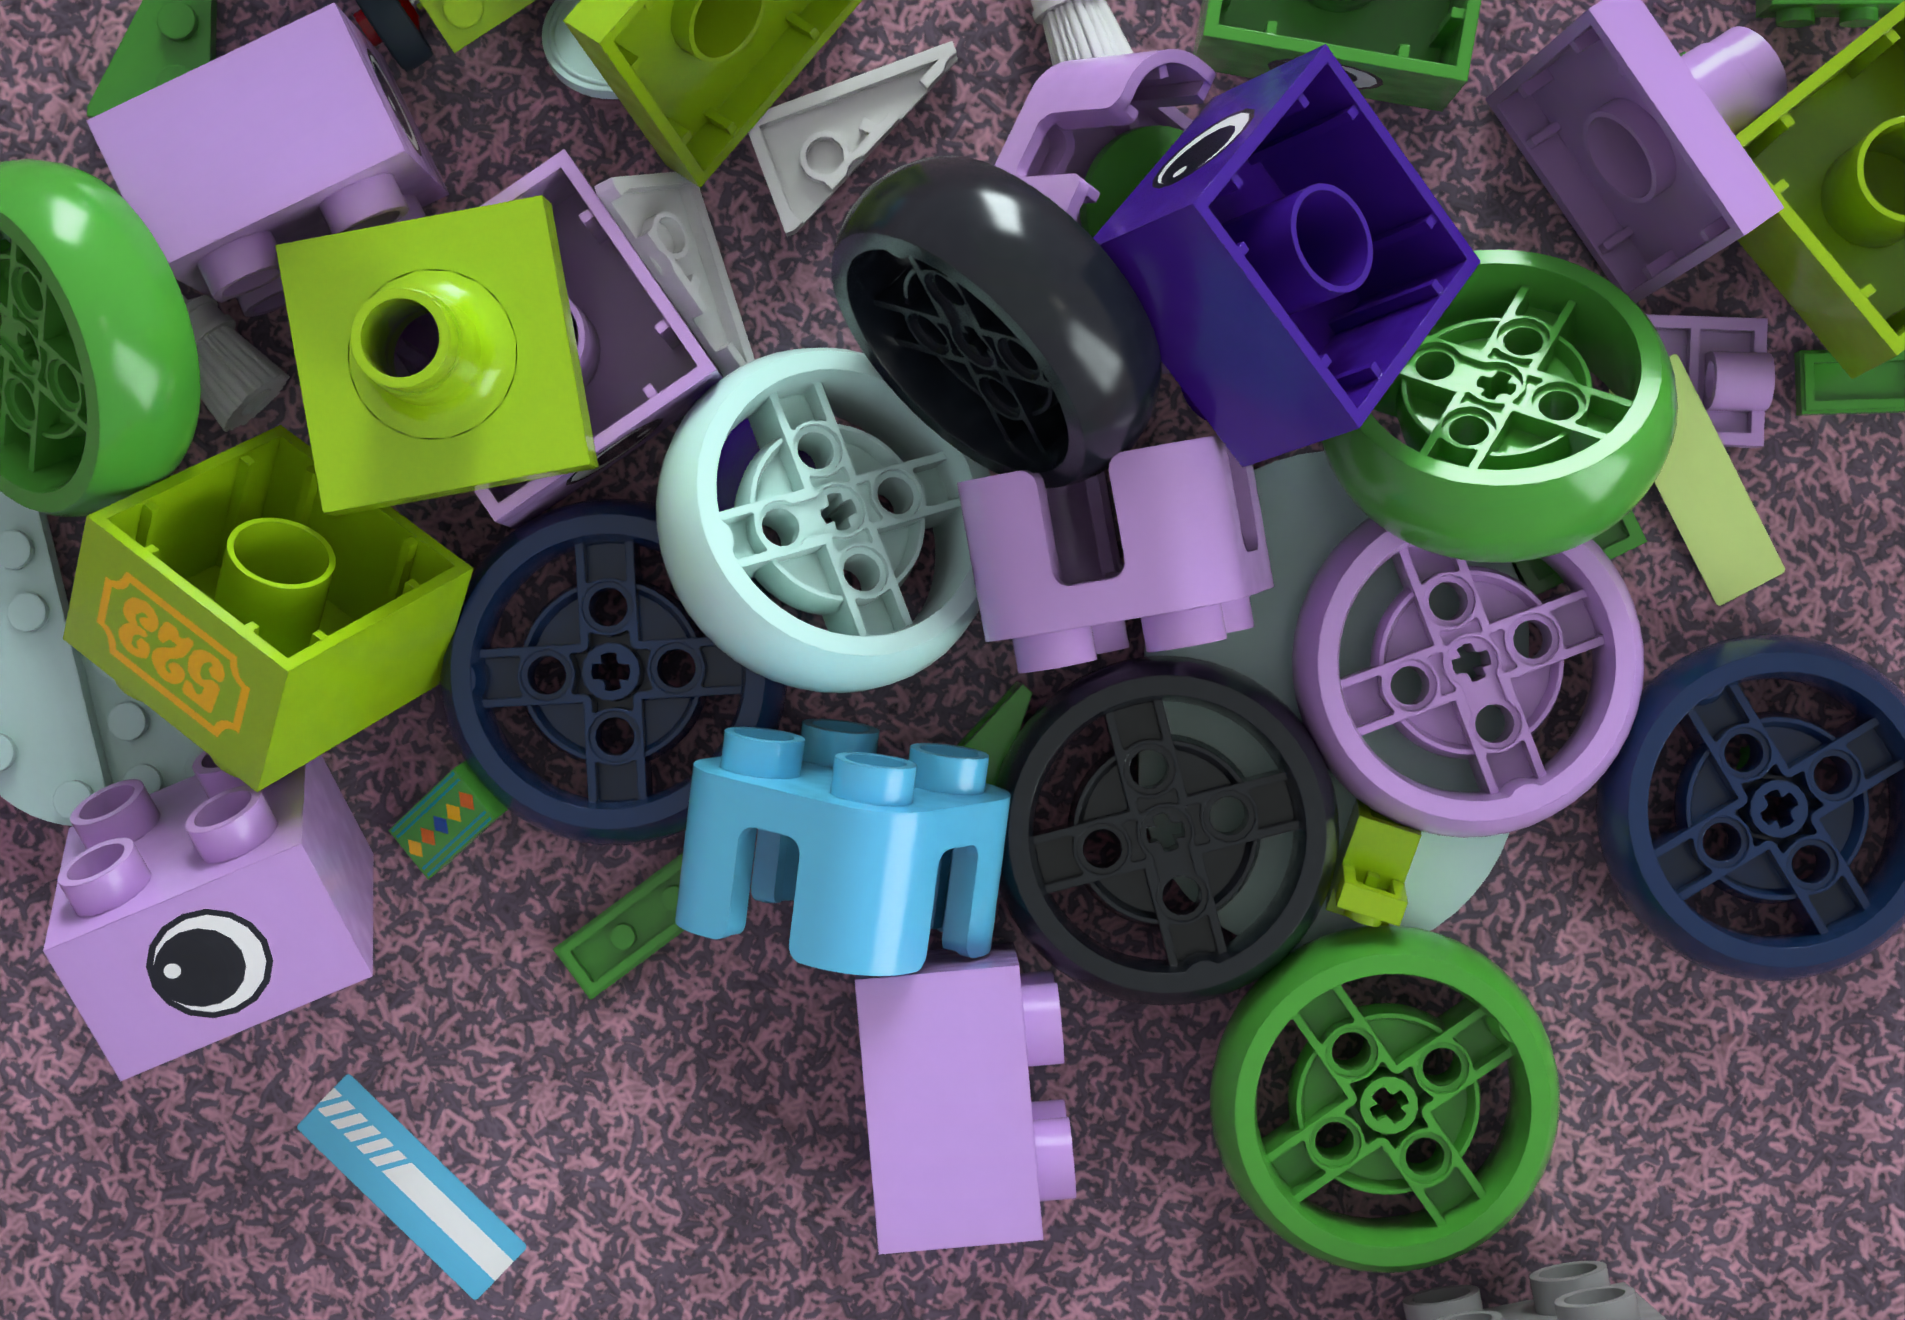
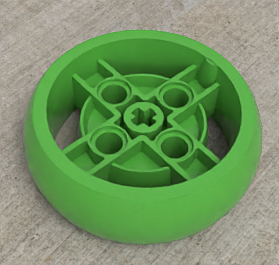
M34 159L0 162V491L16 503L31 510L53 516L86 517L170 477L186 455L197 428L201 396L200 368L194 332L181 290L161 248L139 215L114 189L95 176L63 163Z
M1503 249L1476 250L1474 253L1481 261L1373 409L1398 418L1406 445L1382 427L1371 413L1359 429L1321 442L1331 469L1344 491L1356 506L1371 520L1403 541L1428 552L1466 561L1504 563L1534 560L1573 549L1592 540L1617 524L1642 500L1659 476L1673 442L1678 415L1675 374L1666 348L1647 315L1628 295L1602 276L1575 263L1545 254ZM1590 372L1604 382L1615 395L1593 388Z
M1394 925L1379 927L1362 926L1321 936L1293 950L1269 972L1259 977L1240 1000L1225 1027L1219 1042L1210 1087V1115L1213 1135L1220 1159L1236 1191L1255 1216L1271 1231L1293 1247L1316 1259L1347 1269L1374 1273L1407 1272L1439 1265L1468 1253L1499 1232L1524 1206L1542 1178L1554 1147L1560 1114V1086L1557 1065L1549 1037L1530 1000L1515 981L1497 964L1460 941L1419 928ZM1400 974L1432 980L1455 990L1465 998L1440 1016L1435 1017L1428 1012L1403 1004L1375 1003L1356 1007L1341 985L1363 977ZM1293 1019L1308 1041L1296 1060L1289 1082L1288 1110L1290 1119L1261 1138L1257 1123L1256 1100L1262 1067L1276 1038L1287 1023ZM1355 1032L1363 1036L1362 1049L1355 1057L1348 1060H1340L1332 1056L1334 1042L1341 1035ZM1438 1048L1452 1050V1062L1445 1072L1438 1075L1423 1073V1062L1431 1051ZM1504 1061H1507L1510 1092L1504 1124L1489 1156L1473 1175L1462 1159V1156L1473 1139L1479 1120L1481 1105L1479 1079ZM1384 1087L1397 1102L1391 1109L1386 1111L1373 1097L1379 1089ZM1330 1122H1339L1347 1126L1345 1138L1339 1145L1332 1148H1323L1315 1144L1316 1135L1323 1125ZM1420 1138L1436 1140L1435 1151L1428 1160L1422 1163L1406 1161L1407 1149L1415 1140ZM1335 1180L1352 1189L1372 1194L1391 1195L1414 1191L1425 1208L1404 1215L1368 1218L1331 1211L1308 1200L1307 1197L1330 1181Z

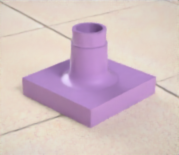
M1601 0L1585 11L1485 99L1609 281L1628 295L1635 304L1745 236L1784 208L1736 138L1739 132L1786 96L1787 77L1777 53L1762 36L1749 28L1741 26L1732 27L1709 43L1700 44L1680 56L1642 0Z

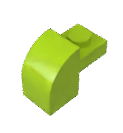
M1356 798L1338 850L1334 877L1326 898V910L1346 916L1355 922L1367 926L1379 927L1393 924L1400 927L1408 905L1405 880L1422 836L1421 831L1384 817Z

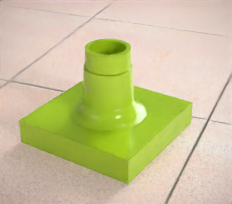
M580 0L563 22L664 164L701 188L862 0Z
M543 195L275 245L321 506L324 514L340 516L599 468L552 204ZM431 313L439 331V344L434 358L422 371L407 377H397L394 366V352L401 333L416 318Z

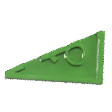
M143 0L87 106V117L93 118L216 59L217 0Z

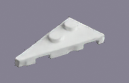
M953 41L769 108L748 132L787 237L796 234L958 61Z
M677 172L611 177L595 185L596 194L722 375L725 377L739 367L754 361L752 349L700 188Z

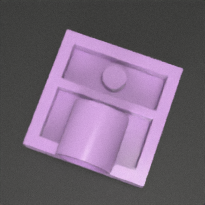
M1646 314L1656 328L1668 355L1677 354L1724 447H1763L1765 411L1771 405L1775 387L1774 359L1772 354L1767 353L1768 318Z

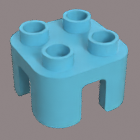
M835 719L803 720L801 735L759 727L726 728L724 730L722 756L699 759L693 763L675 923L683 930L714 940L740 934L746 925L751 885V895L757 901L780 903L781 901L794 900L789 951L792 958L803 965L832 972L863 976H898L914 973L922 968L926 960L930 929H937L943 932L942 946L944 949L956 951L959 955L969 958L987 955L990 953L1011 794L1003 788L986 783L989 755L972 748L938 743H916L910 745L908 760L877 754L879 729L866 724Z

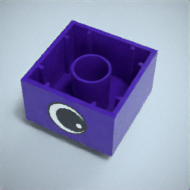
M1326 44L1213 97L1093 237L1113 260L1138 296L1154 329L1160 349L1161 361L1181 386L1186 402L1199 417L1210 424L1242 468L1359 429L1481 262Z

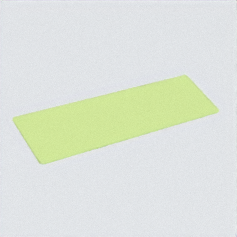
M1673 354L1669 358L1675 374L1678 402L1677 426L1667 459L1654 483L1715 603L1721 606L1783 574L1785 567L1679 356Z

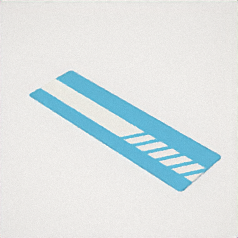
M350 1074L345 1075L298 1124L297 1129L472 1299H478L525 1251L526 1244Z

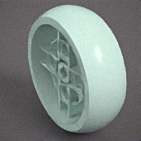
M802 348L776 352L739 367L713 384L697 399L677 428L663 460L657 487L656 521L661 555L675 593L689 616L699 629L734 661L769 680L798 689L823 693H851L871 690L911 677L930 666L957 642L977 615L979 604L957 483L991 475L989 469L958 451L914 414L883 380L864 353L837 348ZM834 416L844 419L866 432L851 426L837 424ZM748 418L760 450L750 461L743 474L736 494L734 508L719 512L716 481L721 450L731 431ZM798 450L804 451L811 456L816 469L808 467L802 462L798 455ZM878 494L890 501L894 508V513L888 512L882 507ZM830 517L833 522L826 524L824 519ZM762 525L771 527L777 532L782 546L775 545L766 538ZM933 527L935 568L932 585L922 610L912 621L900 587L909 576L919 556L925 529ZM843 569L850 571L857 577L861 585V591L854 589L848 584L844 577ZM755 577L770 594L783 603L807 613L822 615L827 630L814 627L781 609L753 583L751 578Z

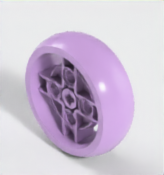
M1370 518L1352 530L1329 554L1307 590L1296 624L1292 652L1293 684L1302 722L1335 778L1362 803L1396 823L1430 834L1459 838L1488 837L1530 827L1558 813L1587 792L1607 771L1630 733L1638 711L1644 677V645L1634 602L1616 567L1593 539L1573 549L1540 558L1558 573L1571 590L1542 602L1529 587L1508 574L1486 567L1468 566L1466 560L1449 558L1418 548L1394 536ZM1392 558L1403 590L1390 603L1379 621L1371 647V666L1340 678V644L1350 608L1370 576L1381 565ZM1440 583L1451 586L1459 596L1460 604L1458 611L1449 620H1442L1435 616L1429 605L1430 593ZM1525 621L1536 625L1542 633L1543 639L1541 649L1531 658H1526L1518 653L1513 641L1515 630ZM1461 646H1463L1466 652H1478L1480 655L1481 665L1473 667L1476 673V677L1473 679L1467 673H1455L1453 670L1452 660L1461 658L1457 651ZM1592 649L1591 686L1582 716L1563 747L1543 765L1532 734L1544 723L1557 701L1563 681L1564 659ZM1403 667H1410L1415 670L1422 682L1420 695L1409 704H1403L1398 701L1391 690L1392 677ZM1487 705H1494L1504 715L1505 727L1500 737L1494 741L1487 742L1476 731L1475 721L1481 709ZM1393 724L1407 739L1429 752L1449 758L1468 759L1480 792L1446 791L1416 782L1387 765L1374 753L1364 741L1362 735Z

